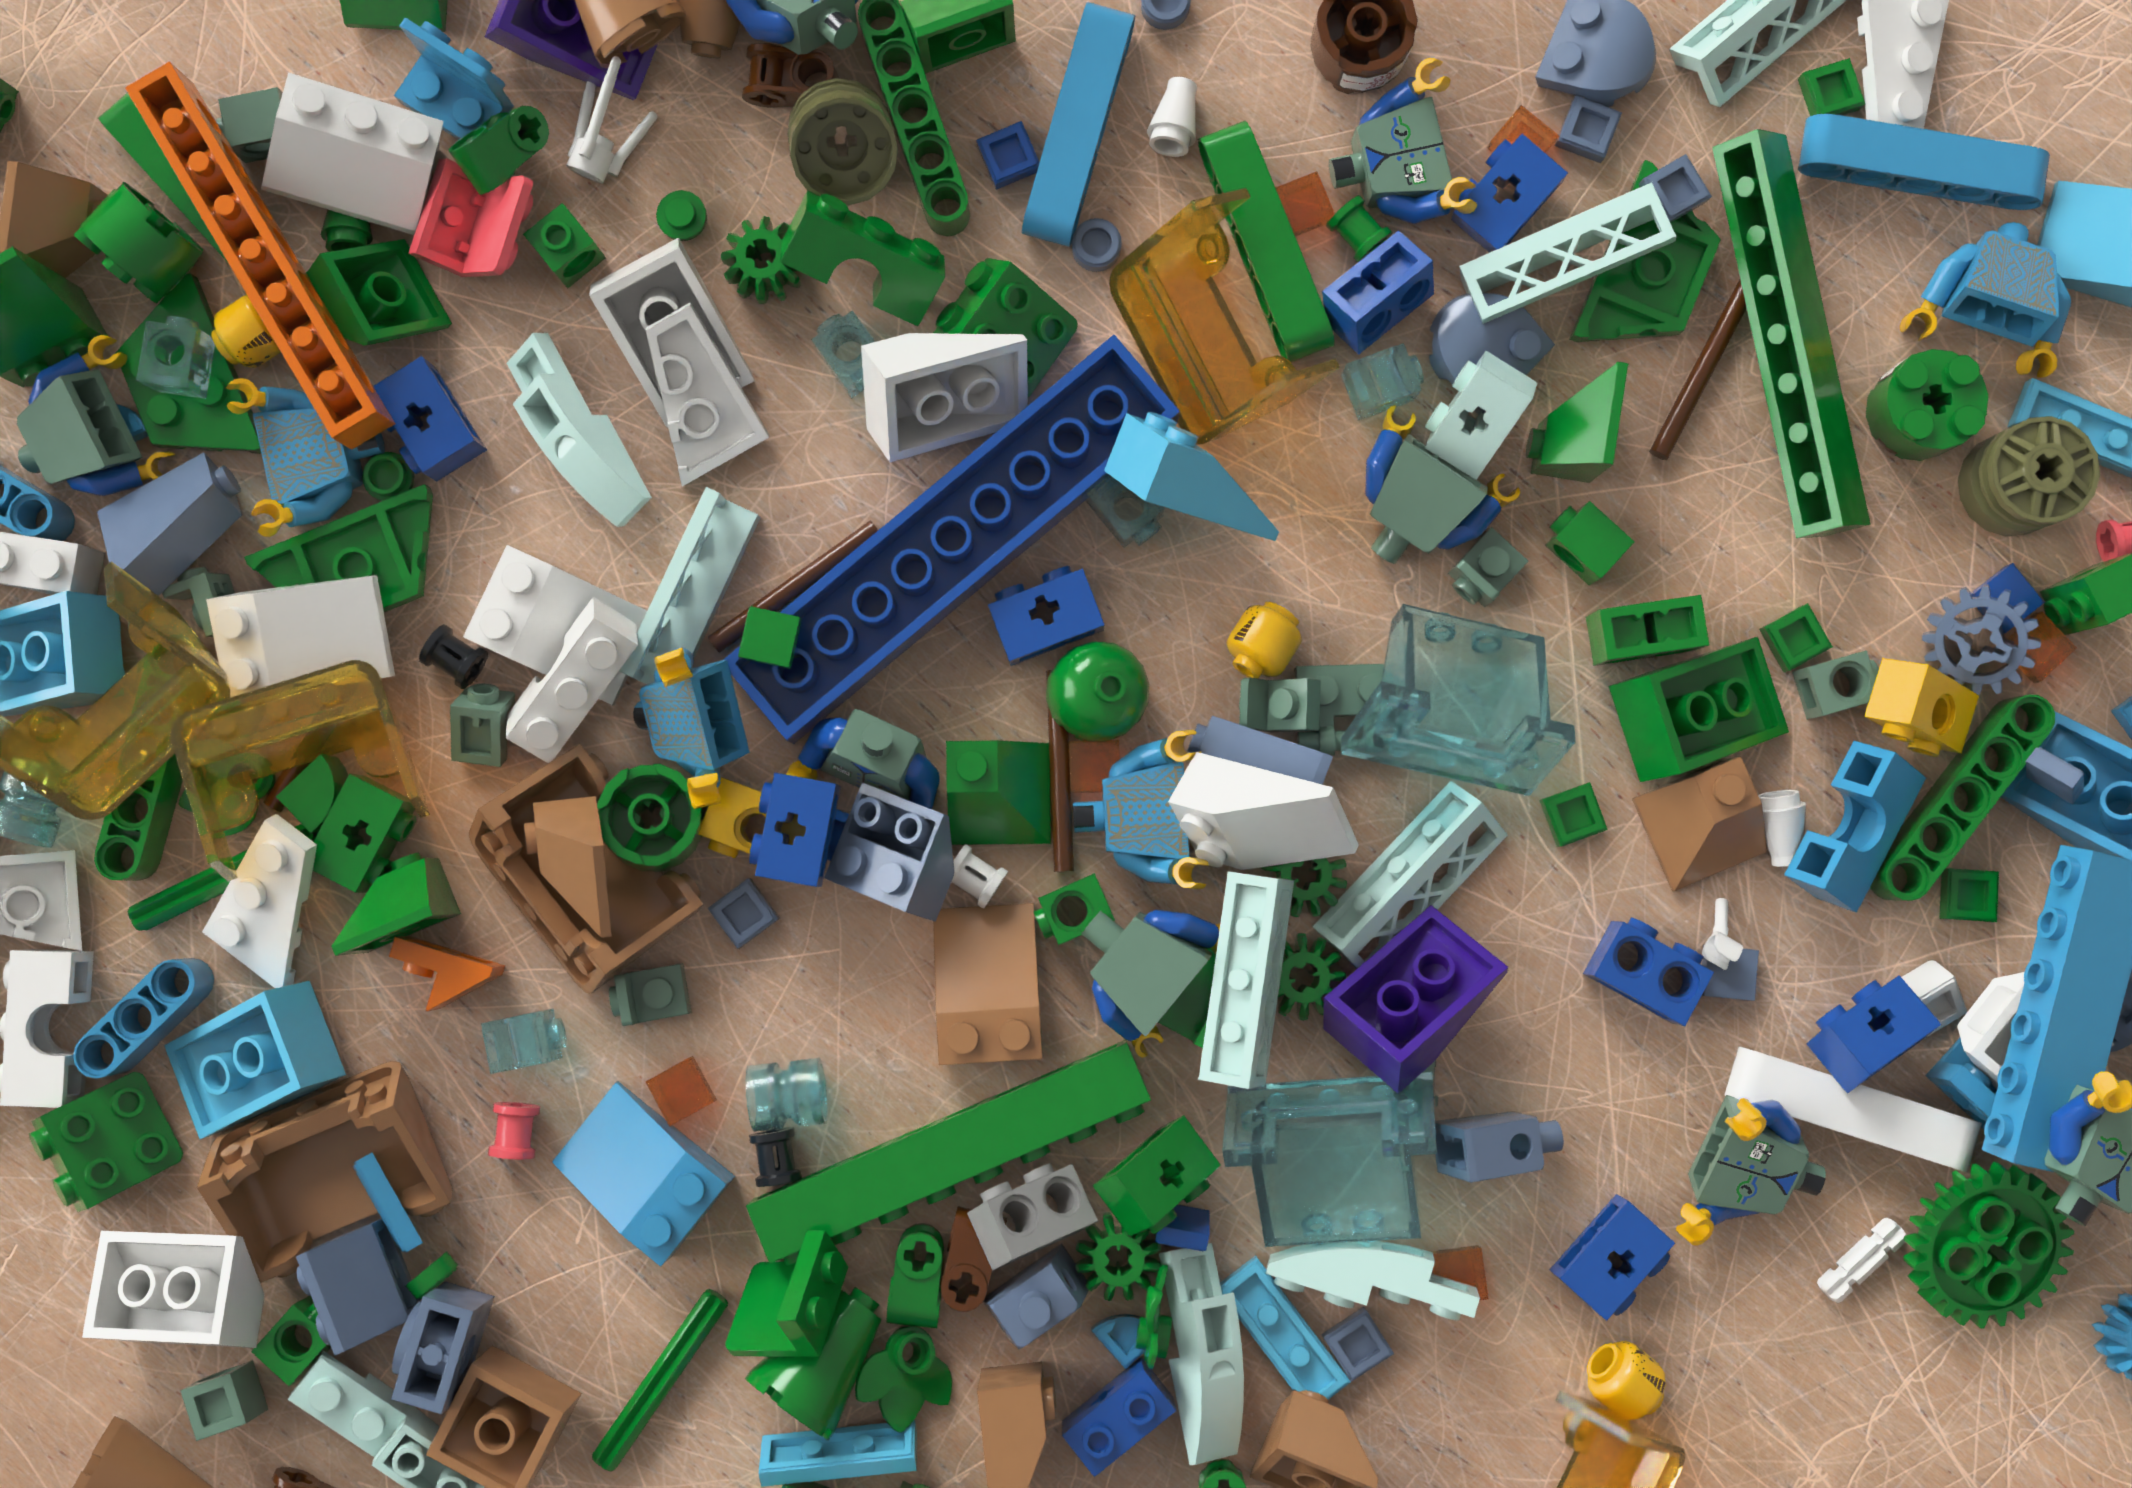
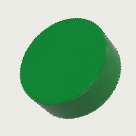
M446 1251L405 1285V1287L416 1300L418 1298L421 1300L425 1294L432 1291L458 1269V1264Z

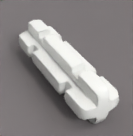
M1889 1218L1882 1219L1871 1229L1873 1235L1870 1238L1865 1235L1836 1262L1838 1266L1836 1270L1833 1271L1829 1268L1818 1279L1817 1284L1829 1299L1836 1303L1842 1302L1853 1292L1851 1286L1855 1282L1860 1285L1889 1258L1887 1255L1889 1250L1896 1252L1905 1243L1903 1239L1907 1234L1894 1220Z

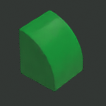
M320 754L276 798L310 833L318 834L348 777V773L338 757Z

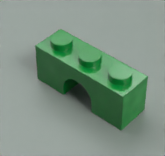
M807 190L782 240L780 263L827 284L834 269L843 261L854 258L866 260L872 263L879 271L873 283V306L918 327L946 277L944 255L940 253L936 246L924 239L914 238L912 241L896 233L889 223L878 217L868 216L866 219L850 211L843 201L832 195L821 194V196H818Z

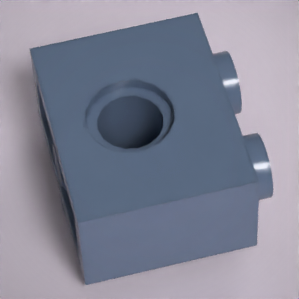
M444 1282L425 1294L422 1300L411 1310L396 1345L392 1372L397 1374L398 1378L391 1399L438 1414H443L449 1409L471 1364L476 1359L495 1296L450 1282Z

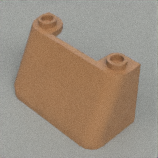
M579 743L478 808L469 830V838L480 859L563 968L584 992L590 994L696 914L704 904L699 899L701 893L698 886L686 873L679 875L672 870L664 874L662 872L640 871L624 864L603 841L612 937L601 938L540 873L538 853L527 854L524 823L535 822L533 803L596 796L598 803L606 786L605 780L609 778L608 771L600 758L593 753L588 754Z
M389 1061L229 1128L212 1143L197 1185L198 1191L225 1233L229 1236L243 1237L260 1283L276 1276L283 1278L297 1272L299 1264L296 1256L310 1250L312 1240L378 1213L352 1167L354 1165L353 1162L369 1153L374 1154L409 1216L420 1215L421 1217H430L438 1213L447 1204L451 1203L453 1191L452 1184L411 1081L401 1063L397 1061Z

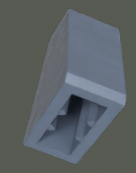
M203 452L97 511L112 576L143 607L153 602L242 516L236 494L241 492V488L233 473L224 465L218 468Z
M1215 716L1209 719L1207 726L1197 724L1195 728L1197 734L1192 736L1187 750L1190 753L1201 751V753L1322 785L1333 756Z

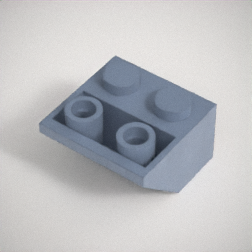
M861 783L824 878L904 912L936 922L954 876L949 816Z
M382 1218L296 1256L299 1264L297 1267L298 1282L303 1292L312 1297L318 1312L316 1317L317 1331L322 1341L326 1345L331 1346L334 1356L404 1324L413 1307L420 1301L419 1298L416 1300L405 1287L412 1279L402 1253Z

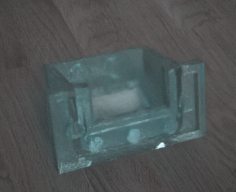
M1402 604L1391 621L1382 680L1342 735L1341 754L1530 796L1576 743L1575 727L1571 724L1550 719L1544 637L1499 627L1495 624L1465 619L1444 612Z
M1433 1072L1421 1073L1399 1094L1378 1076L1266 1083L1264 1086L1251 1089L1228 1086L1222 1148L1225 1167H1252L1265 1247L1421 1238V1219L1414 1155L1437 1154Z

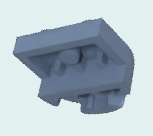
M1567 0L1535 76L1538 86L1585 97L1606 107L1613 106L1614 100L1631 93L1633 90L1635 93L1640 92L1649 81L1656 63V48L1649 23L1642 12L1627 0Z
M1482 293L1488 306L1509 298L1500 294ZM1464 294L1449 301L1434 318L1430 331L1434 333L1432 340L1433 354L1429 355V360L1438 378L1446 379L1453 385L1467 361L1469 360L1477 364L1485 351L1527 375L1555 344L1524 307L1483 324L1471 295ZM1479 406L1474 410L1478 415L1485 413V410Z

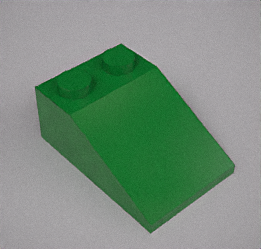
M12 246L0 253V377L21 387L33 386L36 376L42 370L77 352L80 356L87 354L88 345L94 337L108 335L81 287Z
M1758 637L1608 686L1640 782L1688 772L1789 732Z

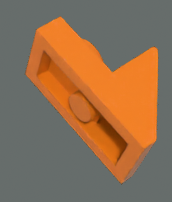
M412 936L395 937L389 954L391 958L404 961L402 970L428 978L433 977L434 971L437 972L426 1006L427 1012L441 1009L502 976L506 966Z

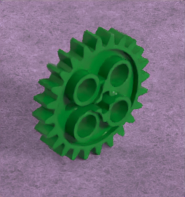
M1993 1162L1989 1172H1987L1975 1163L1972 1164L1970 1178L1968 1179L1955 1170L1952 1172V1187L1948 1189L1943 1184L1936 1182L1934 1186L1939 1197L1935 1201L1923 1197L1919 1200L1927 1210L1925 1216L1915 1215L1909 1218L1919 1230L1918 1233L1905 1235L1903 1239L1915 1249V1251L1903 1256V1260L1914 1269L1908 1275V1278L1919 1288L1917 1293L1943 1317L1951 1316L1960 1325L1964 1326L1970 1319L1979 1328L1984 1329L1990 1317L2002 1327L2005 1326L2007 1312L2010 1311L2022 1320L2025 1318L2024 1304L2030 1302L2038 1308L2043 1306L2038 1295L2042 1289L2056 1293L2058 1289L2050 1281L2052 1275H2067L2068 1270L2060 1265L2058 1261L2060 1257L2073 1255L2074 1250L2064 1244L2062 1240L2074 1235V1230L2063 1222L2067 1217L2054 1209L2061 1197L2047 1187V1184L2032 1173H2026L2016 1165H2012L2007 1170L1998 1162Z

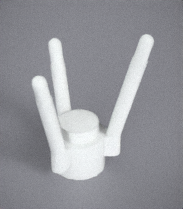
M618 56L612 57L590 124L589 120L596 85L589 81L586 82L574 140L567 155L569 160L566 167L598 183H604L607 173L618 177L624 161L657 119L655 112H649L616 154L611 152L614 143L599 135L621 64V59Z

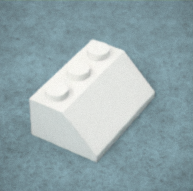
M288 72L275 118L261 190L414 235L425 201L444 121Z
M101 1231L82 1338L256 1348L264 1292L243 1237Z

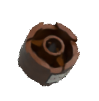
M1324 0L1322 2L1313 26L1310 47L1315 66L1324 78L1333 84L1336 90L1346 94L1354 92L1363 93L1380 89L1396 78L1407 61L1414 43L1418 19L1413 0ZM1360 30L1362 36L1359 35L1356 31ZM1367 33H1369L1371 36H1370V37H1365L1364 35H1366Z

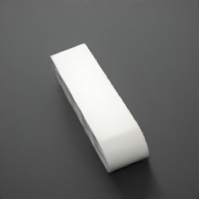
M1738 1047L1724 1094L1739 1100L1746 1098L1751 1103L1776 1100L1780 1102L1791 1117L1967 1173L1982 1124L1864 1085H1859L1847 1094L1832 1075L1743 1047Z

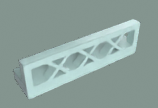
M1727 0L1669 50L1675 65L1698 72L1709 103L1721 107L1846 0H1809L1804 15L1795 22L1790 21L1797 0ZM1767 25H1773L1767 46L1759 53H1754L1753 49L1758 33ZM1730 56L1736 57L1730 77L1720 84L1715 69Z
M1651 182L1460 265L1461 282L1466 294L1471 295L1480 319L1484 324L1676 241V234ZM1653 219L1660 232L1644 240L1623 234V232ZM1607 239L1611 240L1606 255L1600 259L1590 261L1574 255ZM1618 243L1627 246L1615 252ZM1556 261H1563L1557 277L1549 281L1542 282L1526 276L1528 273ZM1570 264L1579 267L1567 272ZM1510 281L1515 282L1509 298L1490 306L1487 305L1482 293ZM1522 285L1530 287V289L1519 293Z
M708 487L705 488L637 632L638 646L619 672L648 685L655 682V657L682 647L689 650L695 658L761 518L758 514L726 500L715 490Z
M1450 781L1338 899V903L1334 907H1330L1312 927L1357 969L1430 905L1438 910L1508 834L1480 800ZM1482 823L1487 831L1473 846L1467 847L1469 836ZM1449 863L1447 874L1439 882L1432 883L1437 869L1442 864ZM1414 900L1412 911L1404 919L1397 920L1402 906L1407 901ZM1379 937L1378 947L1363 960L1358 953L1372 938Z
M1228 871L1198 1080L1246 1089L1266 1085L1294 880Z

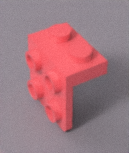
M447 158L439 159L408 254L460 277L502 275L505 270L511 267L517 256L518 244L515 240L521 222L525 221L533 206V195L530 194L533 181L523 175L513 176L494 190L479 195L456 162Z

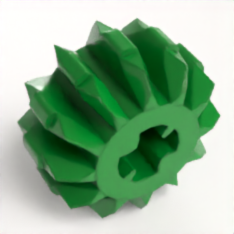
M763 216L759 229L754 230L749 220H743L742 228L745 235L740 237L737 234L728 233L726 239L733 249L721 253L723 264L730 266L724 273L725 279L728 284L739 283L737 292L743 299L749 297L755 291L758 303L765 305L768 301L769 292L774 291L776 297L780 301H784L787 296L783 286L788 284L791 287L800 288L802 283L799 276L795 273L797 270L780 263L781 243L789 225L783 222L773 230L770 218ZM770 253L774 261L771 263L769 260H766L768 267L758 268L755 259L757 258L759 261H762L760 255Z
M1326 858L1307 860L1312 864L1309 871H1316V879L1314 882H1306L1303 889L1295 885L1299 879H1292L1291 871L1293 867H1302L1304 861L1261 867V869L1276 872V878L1294 880L1290 916L1299 917L1305 900L1310 915L1317 917L1321 914L1317 898L1320 897L1327 905L1334 907L1338 900L1327 889L1329 886L1335 888H1346L1347 886L1346 880L1332 877V870L1343 869L1347 866L1345 859H1337L1328 862Z
M1305 933L1296 934L1295 951H1292L1289 943L1286 941L1278 998L1284 995V998L1278 1007L1279 1014L1286 1016L1291 1011L1294 1003L1297 1002L1298 1019L1302 1021L1307 1020L1309 1016V1003L1312 1002L1315 1010L1320 1015H1323L1324 1002L1321 997L1333 990V988L1329 987L1330 980L1343 981L1346 979L1345 972L1338 970L1329 971L1328 968L1341 959L1339 952L1333 951L1322 958L1320 957L1326 946L1325 939L1318 937L1313 942L1309 952H1307V937ZM1308 963L1313 969L1308 972V974L1314 976L1313 983L1310 986L1301 984L1298 990H1295L1291 983L1296 980L1289 977L1291 969L1293 967L1302 969Z
M1110 1212L1103 1214L1106 1230L1102 1232L1095 1224L1085 1228L1088 1236L1095 1242L1078 1240L1076 1242V1251L1090 1256L1076 1262V1270L1078 1273L1094 1271L1086 1281V1288L1089 1291L1096 1289L1102 1282H1105V1300L1111 1301L1115 1294V1288L1123 1287V1296L1129 1301L1134 1298L1131 1285L1134 1281L1146 1291L1149 1286H1152L1150 1279L1142 1271L1158 1272L1161 1267L1160 1261L1148 1256L1161 1250V1245L1155 1242L1154 1239L1143 1241L1150 1233L1149 1228L1129 1236L1122 1225L1121 1227H1114L1113 1216ZM1116 1245L1117 1251H1120L1121 1245L1128 1248L1127 1257L1129 1263L1123 1267H1120L1119 1261L1116 1262V1267L1109 1265L1108 1249Z

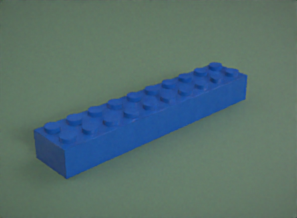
M1112 335L780 612L798 616L802 619L791 669L741 659L738 657L739 646L723 659L728 661L730 674L781 735L790 743L795 744L813 729L818 722L825 719L1113 477L1104 470L1126 413L1145 419L1148 412H1154L1178 423L1179 409L1115 335Z

